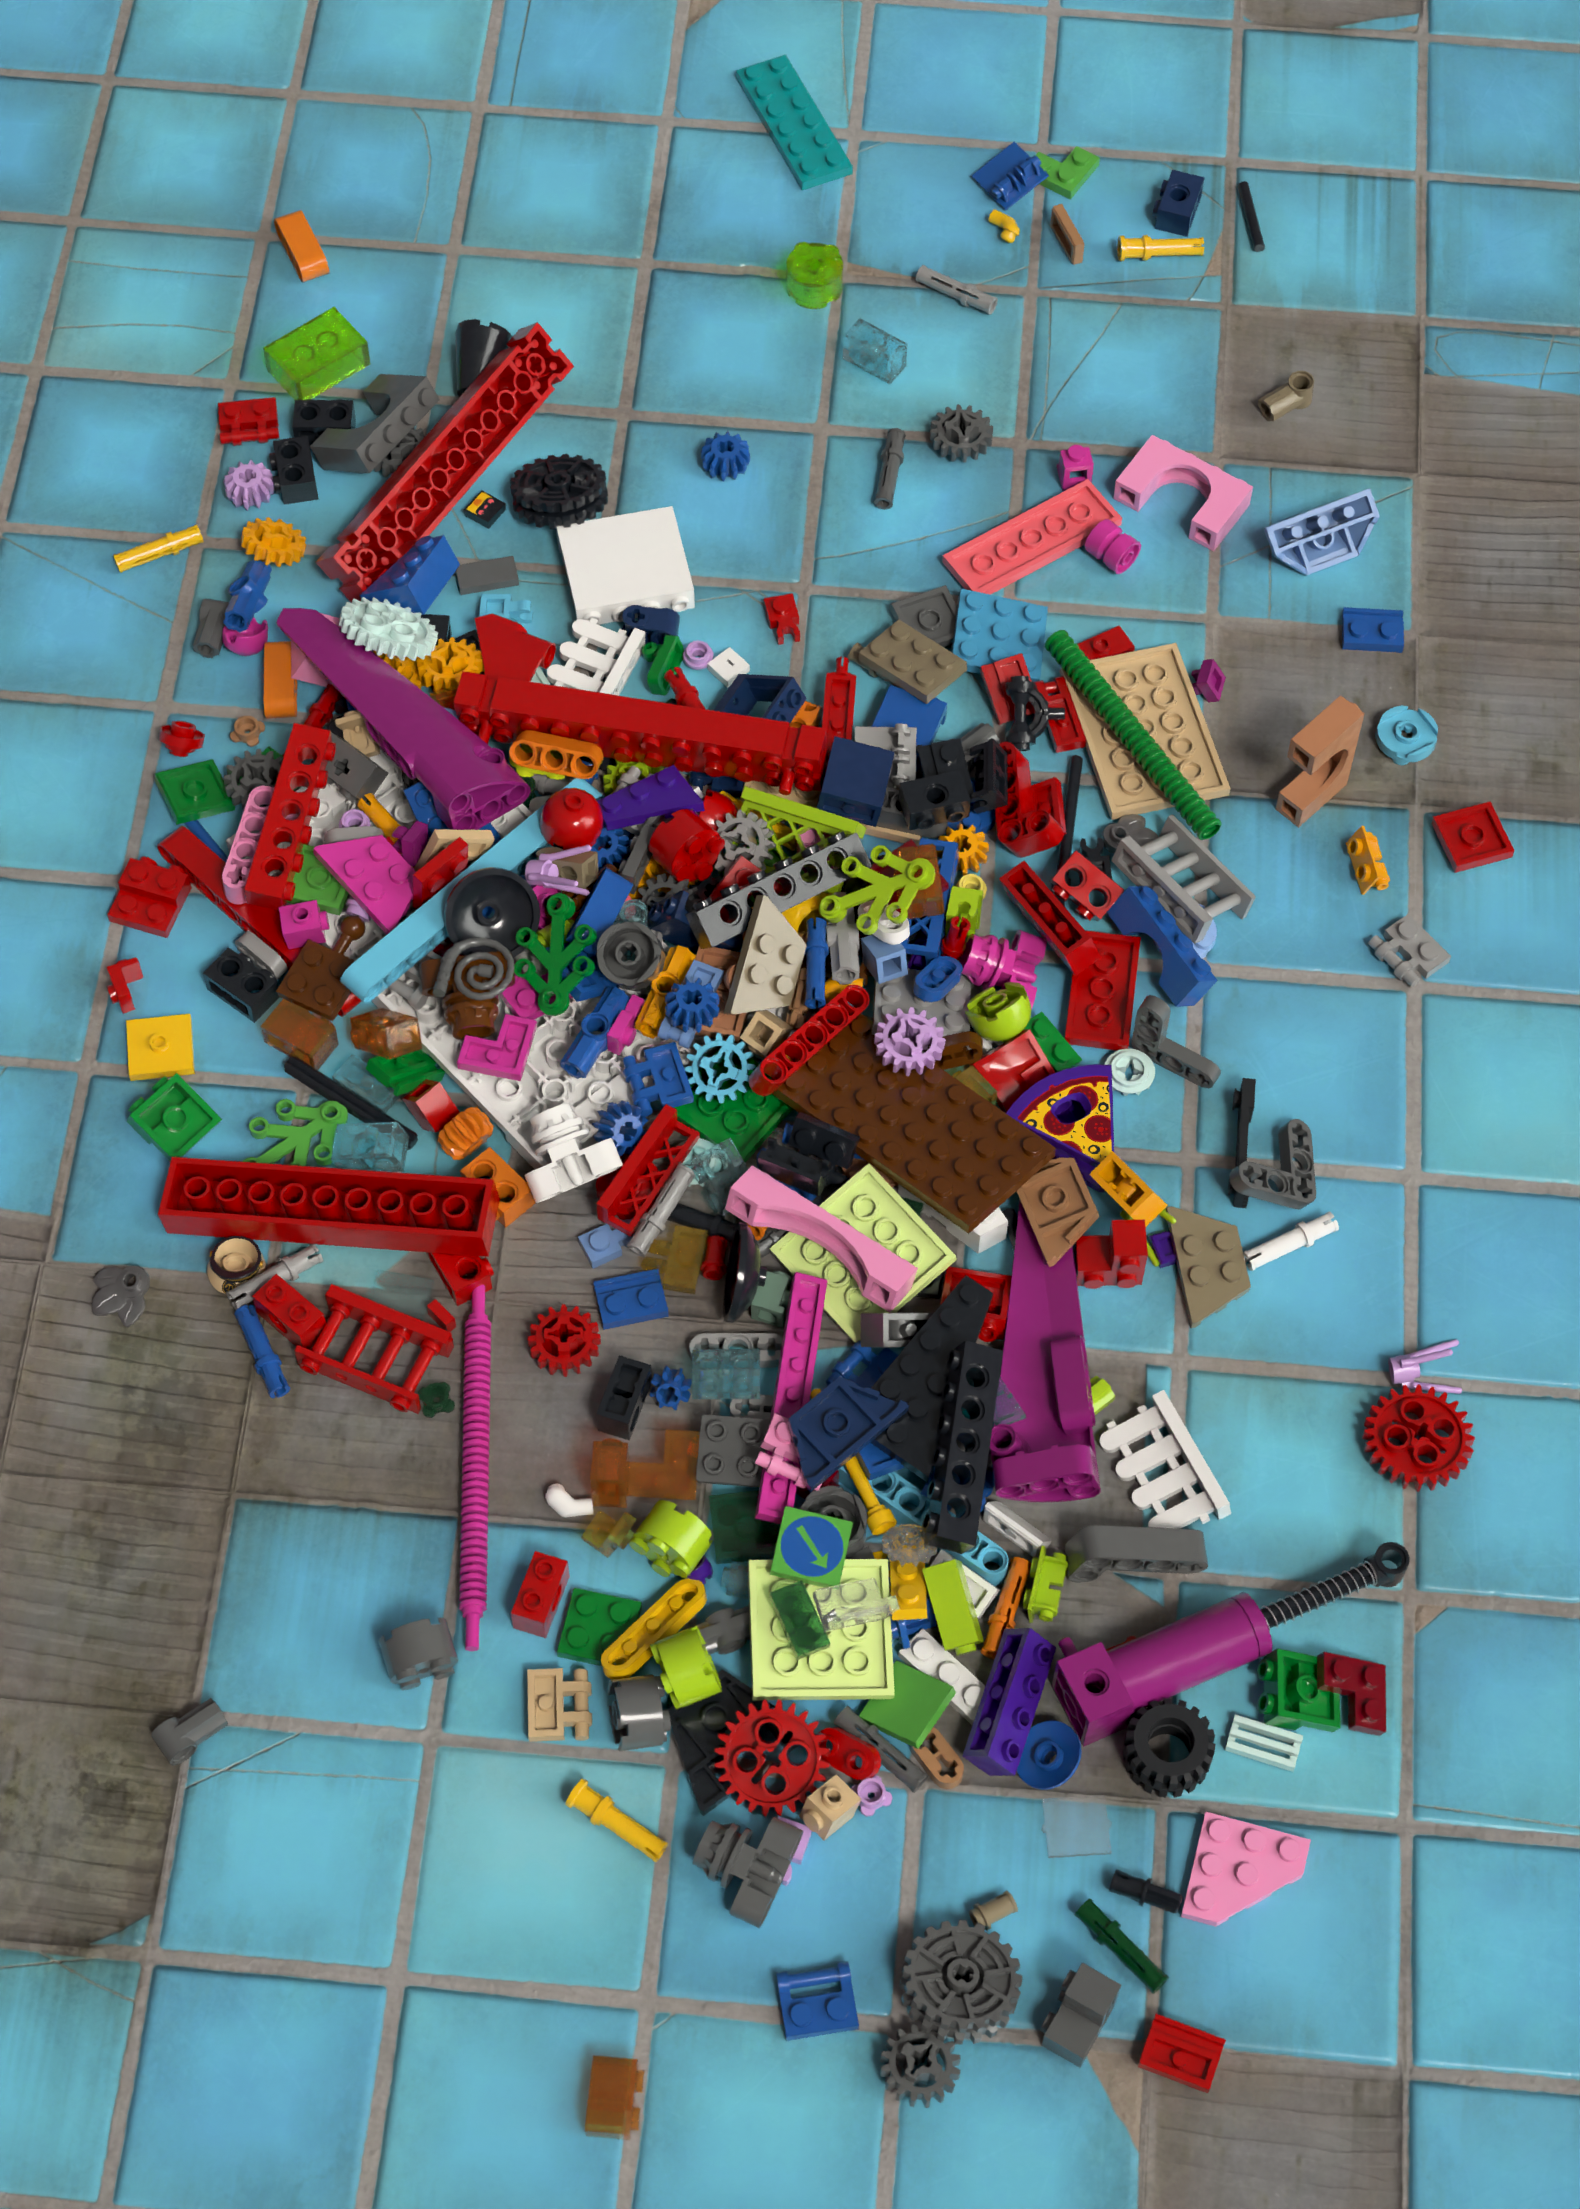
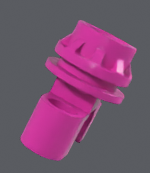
M1018 930L1009 949V941L1006 938L1002 937L998 940L996 936L990 934L982 937L971 934L965 942V953L959 958V962L963 967L962 974L967 976L971 984L976 986L982 984L983 990L994 985L1001 987L1002 990L1006 989L1004 983H1020L1028 994L1032 1010L1037 987L1032 986L1031 983L1036 981L1035 966L1044 959L1047 941L1044 938Z

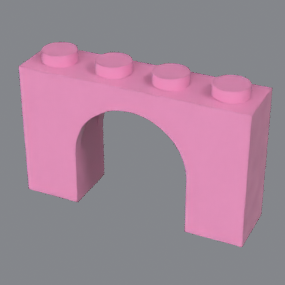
M1152 435L1117 478L1113 499L1139 512L1151 495L1163 485L1184 483L1195 487L1204 495L1206 502L1191 520L1189 539L1215 551L1249 507L1253 486L1247 484L1242 479L1233 477L1216 466L1200 460L1195 455L1171 445L1168 441Z

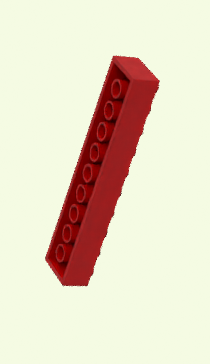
M172 1157L158 1216L166 1232L169 1234L224 1238L244 1236L251 1240L489 1257L500 1198L494 1179Z

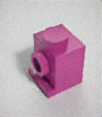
M1072 445L1067 450H1060L1057 472L1062 491H1066L1087 479L1092 483L1094 464L1089 447ZM1081 471V477L1070 478V472Z

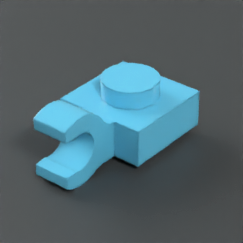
M481 594L479 617L493 613L509 620L513 618L521 623H532L533 611L531 610V601H512L511 594Z

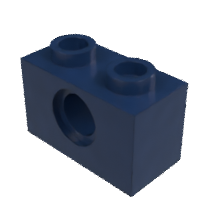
M1172 170L1169 180H1163L1160 190V197L1162 199L1156 200L1152 216L1157 217L1155 229L1188 237L1202 197L1205 177Z

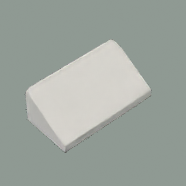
M999 1501L987 1502L985 1505L983 1521L1032 1557L1039 1558L1041 1546H1045V1549H1047L1051 1544V1539Z

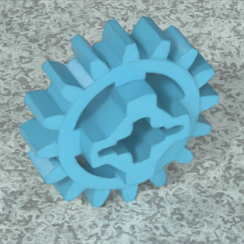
M722 1033L716 1034L715 1041H712L706 1035L704 1036V1046L697 1043L693 1045L697 1051L696 1055L687 1054V1058L693 1061L692 1066L685 1067V1071L693 1073V1077L688 1080L689 1084H698L695 1090L697 1095L704 1091L707 1092L706 1101L711 1102L714 1095L718 1097L719 1103H724L726 1095H729L733 1101L737 1100L736 1091L747 1092L743 1084L745 1081L749 1082L748 1071L756 1068V1065L748 1064V1059L753 1056V1053H744L742 1051L746 1043L742 1041L735 1045V1036L731 1034L726 1041H723ZM722 1046L718 1054L710 1058L703 1056L708 1050ZM733 1051L740 1058L742 1070L736 1068L732 1061ZM724 1059V1066L728 1067V1072L726 1074L721 1073L717 1077V1071L713 1069V1064L720 1063ZM699 1067L705 1068L708 1074L707 1085L700 1076ZM729 1079L737 1080L732 1087L719 1090L723 1082Z

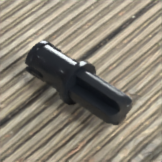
M1116 1869L1109 1888V1892L1131 1898L1139 1902V1906H1143L1146 1903L1171 1913L1179 1911L1183 1897L1181 1894L1151 1884L1152 1879L1150 1878L1144 1880Z

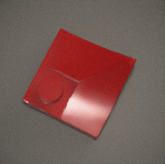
M1030 1029L1023 1030L1020 1034L983 1055L979 1061L969 1064L1005 1113L1026 1090L1045 1077L1055 1073Z

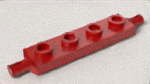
M842 657L836 659V672L826 673L822 728H826L827 731L826 747H828V756L835 736L852 740L856 675L848 673L849 659L844 657L843 666H841Z

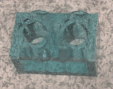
M731 1138L696 1155L691 1160L693 1164L691 1170L696 1174V1181L699 1184L703 1183L709 1193L707 1201L711 1209L725 1217L731 1213L725 1210L727 1198L724 1194V1189L727 1186L731 1187L748 1170ZM709 1158L719 1159L723 1164V1171L714 1172L711 1170L708 1163Z
M760 1349L692 1350V1399H760Z

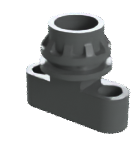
M773 1817L758 1849L749 1846L753 1830L746 1828L741 1834L739 1833L740 1825L735 1823L722 1825L712 1820L696 1850L693 1865L702 1868L707 1878L715 1882L721 1877L720 1886L725 1889L729 1886L734 1876L743 1879L732 1904L730 1915L760 1928L779 1890L804 1831Z

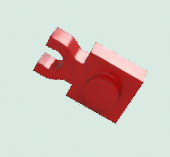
M793 593L764 598V609L770 629L777 628L778 645L784 644V634L793 635L794 642H799L800 631L796 625L799 624V614Z

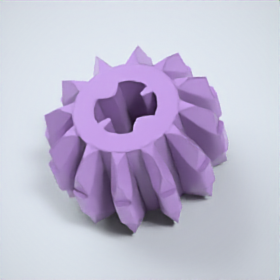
M252 459L248 464H242L239 461L238 468L229 467L228 475L224 476L226 496L230 501H233L236 508L244 505L248 511L250 506L255 505L260 509L261 502L269 503L270 495L274 494L273 475L270 469H266L263 462L255 465Z

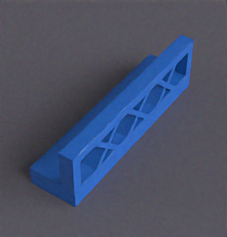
M920 838L919 849L924 855L926 849L943 851L942 859L933 865L937 870L940 868V874L949 883V889L935 897L934 901L928 902V905L933 909L930 915L920 920L915 912L907 916L910 928L909 937L921 929L927 936L926 946L908 944V937L901 944L906 949V954L925 956L927 966L934 958L941 956L942 950L940 945L945 936L946 915L951 888L955 882L959 853L957 842Z

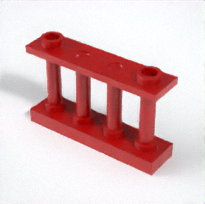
M331 1284L325 1294L331 1315L311 1350L299 1345L296 1346L294 1351L299 1367L311 1375L322 1374L390 1402L392 1407L401 1412H408L409 1410L419 1414L421 1410L419 1395L414 1393L433 1356L438 1354L447 1358L450 1356L454 1348L452 1333ZM351 1318L360 1322L361 1327L342 1362L340 1363L323 1356L343 1319ZM380 1330L390 1334L391 1339L374 1371L370 1375L355 1369L354 1366L373 1331ZM410 1342L420 1346L422 1350L402 1387L384 1381L402 1345Z

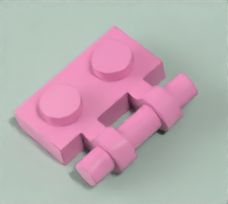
M775 1413L761 1444V1448L771 1451L773 1454L771 1456L759 1451L754 1464L766 1468V1473L773 1476L780 1474L795 1481L794 1485L804 1489L806 1484L801 1467L798 1468L783 1461V1458H787L799 1464L788 1426V1419ZM821 1484L814 1490L818 1491L821 1487Z

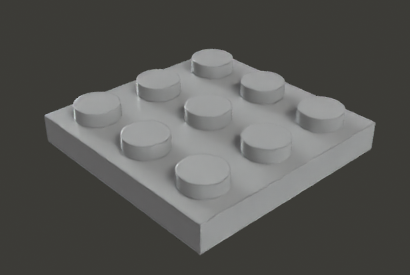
M908 969V975L878 984L875 980L872 1035L877 1033L878 1023H884L887 1013L896 1017V1011L900 1008L904 1014H908L910 1007L914 1008L917 1015L925 1010L926 1019L928 1020L936 1017V1027H943V1036L970 1031V1023L965 1014V1011H969L967 1004L970 1001L971 995L970 980L967 976H961L959 983L941 1000L931 1003L922 1001L913 992L915 978L922 970Z

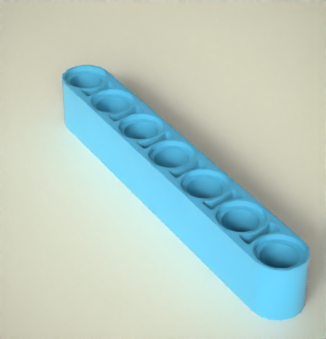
M844 1464L838 1469L839 1482L860 1496ZM896 1472L870 1480L869 1483L880 1505H885L886 1509H891L897 1524L914 1536H924L925 1539L922 1524L925 1514L929 1511L930 1499L920 1494V1489ZM883 1483L890 1488L886 1491H878L874 1486ZM912 1503L917 1508L913 1511H906L901 1505ZM948 1510L949 1514L955 1517V1514ZM979 1531L977 1533L976 1546L965 1553L960 1554L945 1550L992 1585L998 1586L1004 1582L1008 1569V1555L1003 1548ZM930 1546L938 1553L941 1551V1548ZM995 1562L1001 1568L992 1571L987 1569L984 1564Z

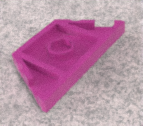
M383 835L314 847V856L386 935L398 926L402 916L406 915L413 898V874L416 871Z

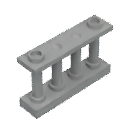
M1173 814L1168 816L1159 838L1140 846L1131 836H1127L1120 840L1111 860L1136 886H1148L1156 892L1158 901L1167 912L1172 914L1176 920L1175 924L1194 944L1204 939L1213 918L1231 909L1239 918H1246L1256 898ZM1169 847L1179 859L1161 867L1151 855ZM1189 867L1200 879L1182 888L1171 876ZM1210 888L1221 900L1203 909L1192 897Z

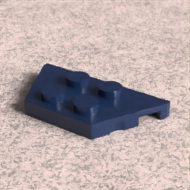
M839 1376L788 1419V1426L807 1490L811 1493L908 1411L909 1405L902 1400L898 1403L880 1396L879 1391L869 1387H859L855 1382Z

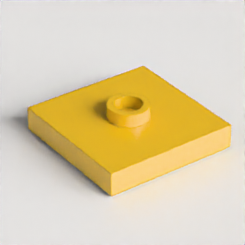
M191 1014L126 1020L130 1081L163 1078L164 1076L172 1077L176 1073L179 1076L195 1074Z

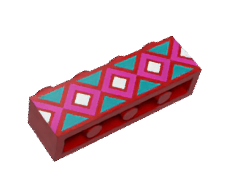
M1025 860L999 878L1012 903L1041 937L1047 941V944L1075 976L1101 958L1089 934Z

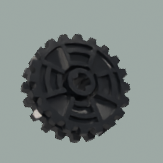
M562 454L561 457L549 455L544 460L541 458L535 459V463H526L523 465V470H517L514 473L515 477L510 480L513 510L516 512L519 519L524 518V523L528 525L535 523L536 527L539 528L543 526H549L550 529H556L557 526L568 528L573 523L583 524L585 519L595 518L596 512H602L604 505L608 503L605 471L602 470L600 464H594L593 459L584 460L581 455H576L575 457H569V454Z

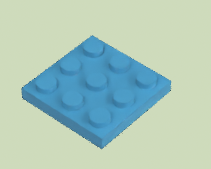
M961 589L958 595L951 652L967 662V672L981 674L979 669L981 666L1022 653L1032 682L1040 681L1048 607Z

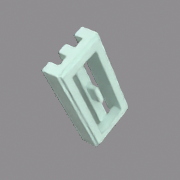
M1235 1714L1225 1751L1293 1772L1303 1735ZM1238 1728H1242V1729H1245V1730H1248V1731H1251V1732H1254V1733H1258V1734H1261V1735H1264V1736H1267V1737H1270V1738H1274V1739H1277V1740H1280V1741H1283V1742H1286V1743H1290V1744H1293V1746H1290V1745H1287V1744H1284V1743H1281V1742H1278V1741H1275V1740H1271V1739H1268V1738H1265V1737H1262V1736H1259V1735H1255V1734H1252V1733H1249V1732H1246V1731H1243V1730H1239ZM1235 1739H1241L1263 1748L1288 1754L1290 1758L1287 1759L1236 1743Z

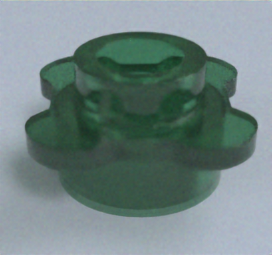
M431 1383L418 1391L419 1399L422 1400L424 1405L422 1412L425 1417L433 1418L437 1413H451L455 1409V1402L451 1400L449 1395L451 1388L448 1383ZM434 1398H439V1402H434Z

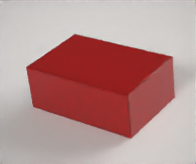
M436 1299L427 1305L428 1315L442 1329L451 1332L456 1328L455 1318Z

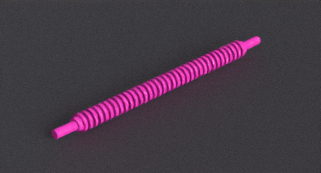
M484 1285L478 1286L472 1291V1314L468 1316V1320L465 1322L464 1339L465 1370L463 1387V1476L461 1485L462 1526L460 1535L461 1577L459 1610L462 1611V1616L466 1619L465 1650L467 1651L479 1650L480 1618L483 1617V1612L487 1610L491 1322L488 1320V1315L485 1314Z

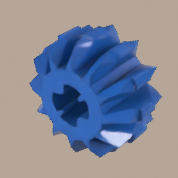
M728 431L722 436L716 432L714 439L706 438L705 446L701 450L704 471H710L712 478L721 476L723 481L729 476L736 480L738 474H745V470L750 462L747 441L741 440L739 434L730 436Z
M604 827L596 843L591 847V851L598 852V870L606 864L620 867L624 860L623 858L630 856V849L627 848L630 840L628 836H623V828L607 831Z
M685 977L683 986L674 983L671 987V992H668L665 996V1014L671 1018L673 1028L683 1025L685 1033L690 1027H694L698 1033L701 1031L702 1025L710 1028L713 1024V1018H717L719 1015L718 993H713L711 983L702 986L700 978L695 983H690Z
M621 1100L618 1104L614 1102L607 1103V1112L604 1110L597 1111L601 1119L599 1122L592 1123L595 1128L599 1129L593 1138L598 1142L612 1138L619 1156H623L624 1153L631 1155L634 1146L638 1145L641 1136L647 1132L646 1129H643V1126L649 1120L645 1116H641L642 1110L638 1106L631 1105L627 1101Z

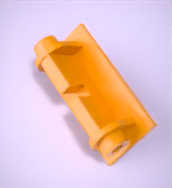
M1361 826L1346 842V846L1361 894L1364 895L1371 887H1376L1377 890L1387 889L1390 877L1383 862H1375L1382 859L1377 837L1372 832H1366L1365 827Z

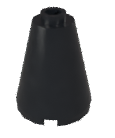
M477 319L464 320L458 324L455 339L457 394L459 397L500 351L509 348L507 343L512 338V335L505 328L490 322L489 327L480 325L481 320Z

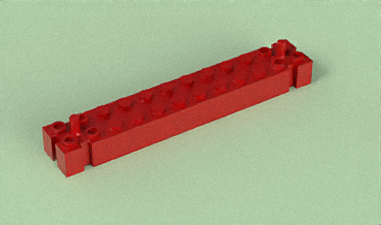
M538 322L523 327L515 333L507 343L509 348L500 351L341 532L337 537L340 543L329 546L316 561V564L331 580L340 579L343 585L339 589L351 603L353 599L361 602L360 594L406 554L419 539L432 533L554 391L552 385L561 382L574 367L560 349L552 350L548 345L552 339Z
M462 671L453 702L456 715L460 716L459 721L487 744L490 735H493L496 741L508 744L514 742L521 732L532 730L596 744L601 748L603 757L614 758L619 762H642L655 768L674 765L681 772L695 771L706 773L712 777H733L743 782H765L770 786L779 787L778 791L782 795H790L793 783L801 791H821L829 760L828 747H826L827 731L826 728L803 724L801 728L790 727L789 722L498 677V680L487 679L486 675Z

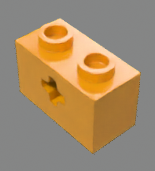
M1113 1151L1089 1174L1134 1220L1145 1219L1146 1227L1168 1206Z

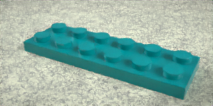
M786 54L736 70L738 83L802 191L853 174L851 162Z

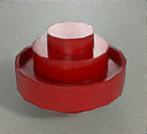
M172 721L171 725H164L160 728L159 740L165 743V747L170 749L172 755L187 757L188 753L195 752V749L203 748L205 735L201 731L196 730V726L192 723Z

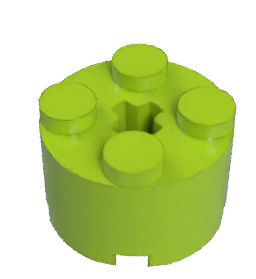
M659 1500L633 1534L629 1545L634 1551L645 1555L653 1562L651 1565L652 1569L659 1575L668 1577L672 1573L682 1578H687L712 1544L713 1540H709L712 1536L711 1531L690 1511L687 1510L682 1515L674 1510L677 1504L667 1500Z
M697 1625L650 1644L657 1664H660L663 1672L660 1674L663 1686L667 1694H670L676 1709L686 1707L722 1692V1686L711 1655L708 1654L704 1645L706 1644Z

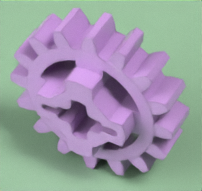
M910 1007L908 1014H904L898 1008L896 1017L887 1013L884 1023H878L877 1033H875L874 1038L876 1056L883 1055L882 1064L884 1066L890 1063L894 1064V1073L903 1068L905 1069L906 1076L910 1075L911 1069H916L917 1073L921 1075L923 1074L924 1066L932 1070L935 1060H941L945 1046V1038H942L944 1029L943 1027H936V1017L929 1020L926 1019L925 1010L917 1015L913 1007Z

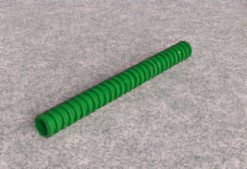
M1059 630L1050 635L1045 643L1046 650L1061 665L1062 670L1066 671L1067 676L1077 685L1079 691H1082L1083 696L1087 698L1088 702L1093 704V708L1098 711L1104 722L1109 724V728L1114 731L1116 737L1120 738L1121 743L1125 744L1128 751H1131V755L1136 758L1138 764L1142 765L1141 767L1147 772V775L1153 778L1154 784L1158 785L1161 792H1164V796L1169 799L1171 805L1175 806L1176 811L1180 812L1181 817L1186 819L1188 826H1192L1191 829L1194 833H1197V837L1200 840L1213 837L1222 825L1220 819L1216 818L1215 813L1210 811V807L1205 804L1203 798L1199 797L1198 792L1194 791L1193 786L1188 784V780L1182 777L1181 771L1177 770L1176 765L1171 763V759L1166 756L1164 750H1161L1159 744L1155 743L1154 738L1149 736V732L1144 729L1142 723H1139L1138 718L1133 716L1132 711L1122 702L1120 696H1117L1116 691L1106 682L1101 673L1095 669L1094 664L1090 663L1089 658L1074 643L1072 637H1069L1066 630Z

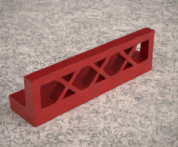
M665 1104L596 1203L597 1218L632 1237L640 1225V1219L643 1214L648 1213L650 1208H652L657 1197L673 1175L677 1165L683 1163L700 1138V1132L677 1120V1109ZM674 1131L688 1137L684 1145L670 1148L668 1139ZM668 1156L670 1165L667 1170L653 1173L651 1167L653 1160ZM651 1181L653 1188L651 1193L636 1198L633 1190L635 1186ZM634 1207L636 1215L629 1224L615 1217L619 1209Z

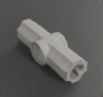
M835 892L833 895L842 897L847 894L845 892ZM834 902L828 906L827 911H831L834 908ZM854 907L847 909V914L842 921L838 923L828 921L826 926V942L831 959L832 980L840 984H851L854 980L859 979L860 973L858 957L859 929L855 923Z

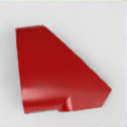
M493 613L474 618L484 674L487 676V679L498 680V677L531 682L538 667L547 669L551 665L556 651L555 643L528 634L521 624Z

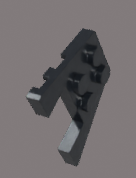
M724 1670L718 1672L722 1692L683 1708L676 1709L673 1705L668 1709L671 1730L702 1816L729 1798V1794L725 1793L726 1789L709 1769V1766L723 1757V1755L714 1752L716 1747L726 1745L718 1737L719 1733H731L725 1723L727 1720L735 1723L739 1722L736 1715L738 1709L745 1715L750 1714L748 1704L751 1702L758 1710L762 1709L763 1700H752V1688ZM769 1702L770 1708H775V1706ZM766 1722L759 1727L760 1730L766 1726L774 1737L778 1738L779 1730L775 1724ZM788 1731L779 1742L783 1748L793 1736L791 1731ZM792 1745L790 1748H788L787 1753H790L799 1745Z

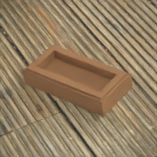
M1062 203L1055 205L1052 208L1050 226L1073 265L1082 263L1085 243Z

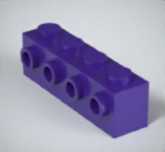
M1031 1628L1004 1630L962 1756L989 1776H1015L1056 1651L1054 1645Z

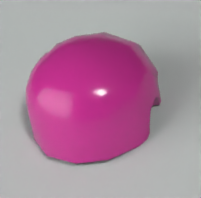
M253 617L248 629L240 633L233 629L229 630L225 625L222 629L224 645L228 650L240 656L258 654L264 648V643L268 640L267 621L263 620L262 624H259Z

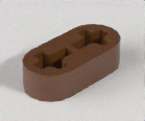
M971 1031L943 1036L942 1038H945V1046L941 1060H935V1065L942 1070L979 1061L983 1055V1040L981 1036Z

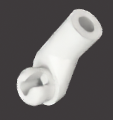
M555 1483L548 1487L545 1496L546 1501L561 1517L567 1518L594 1514L592 1498L574 1500L561 1484Z

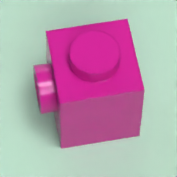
M317 900L279 907L282 934L288 949L304 947L308 939L318 944L326 942L325 930L330 929L327 912L320 910Z

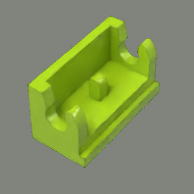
M952 886L946 915L945 937L948 934L951 919L959 916L958 927L962 917L968 919L971 923L967 939L971 934H975L976 929H979L983 900L982 890Z

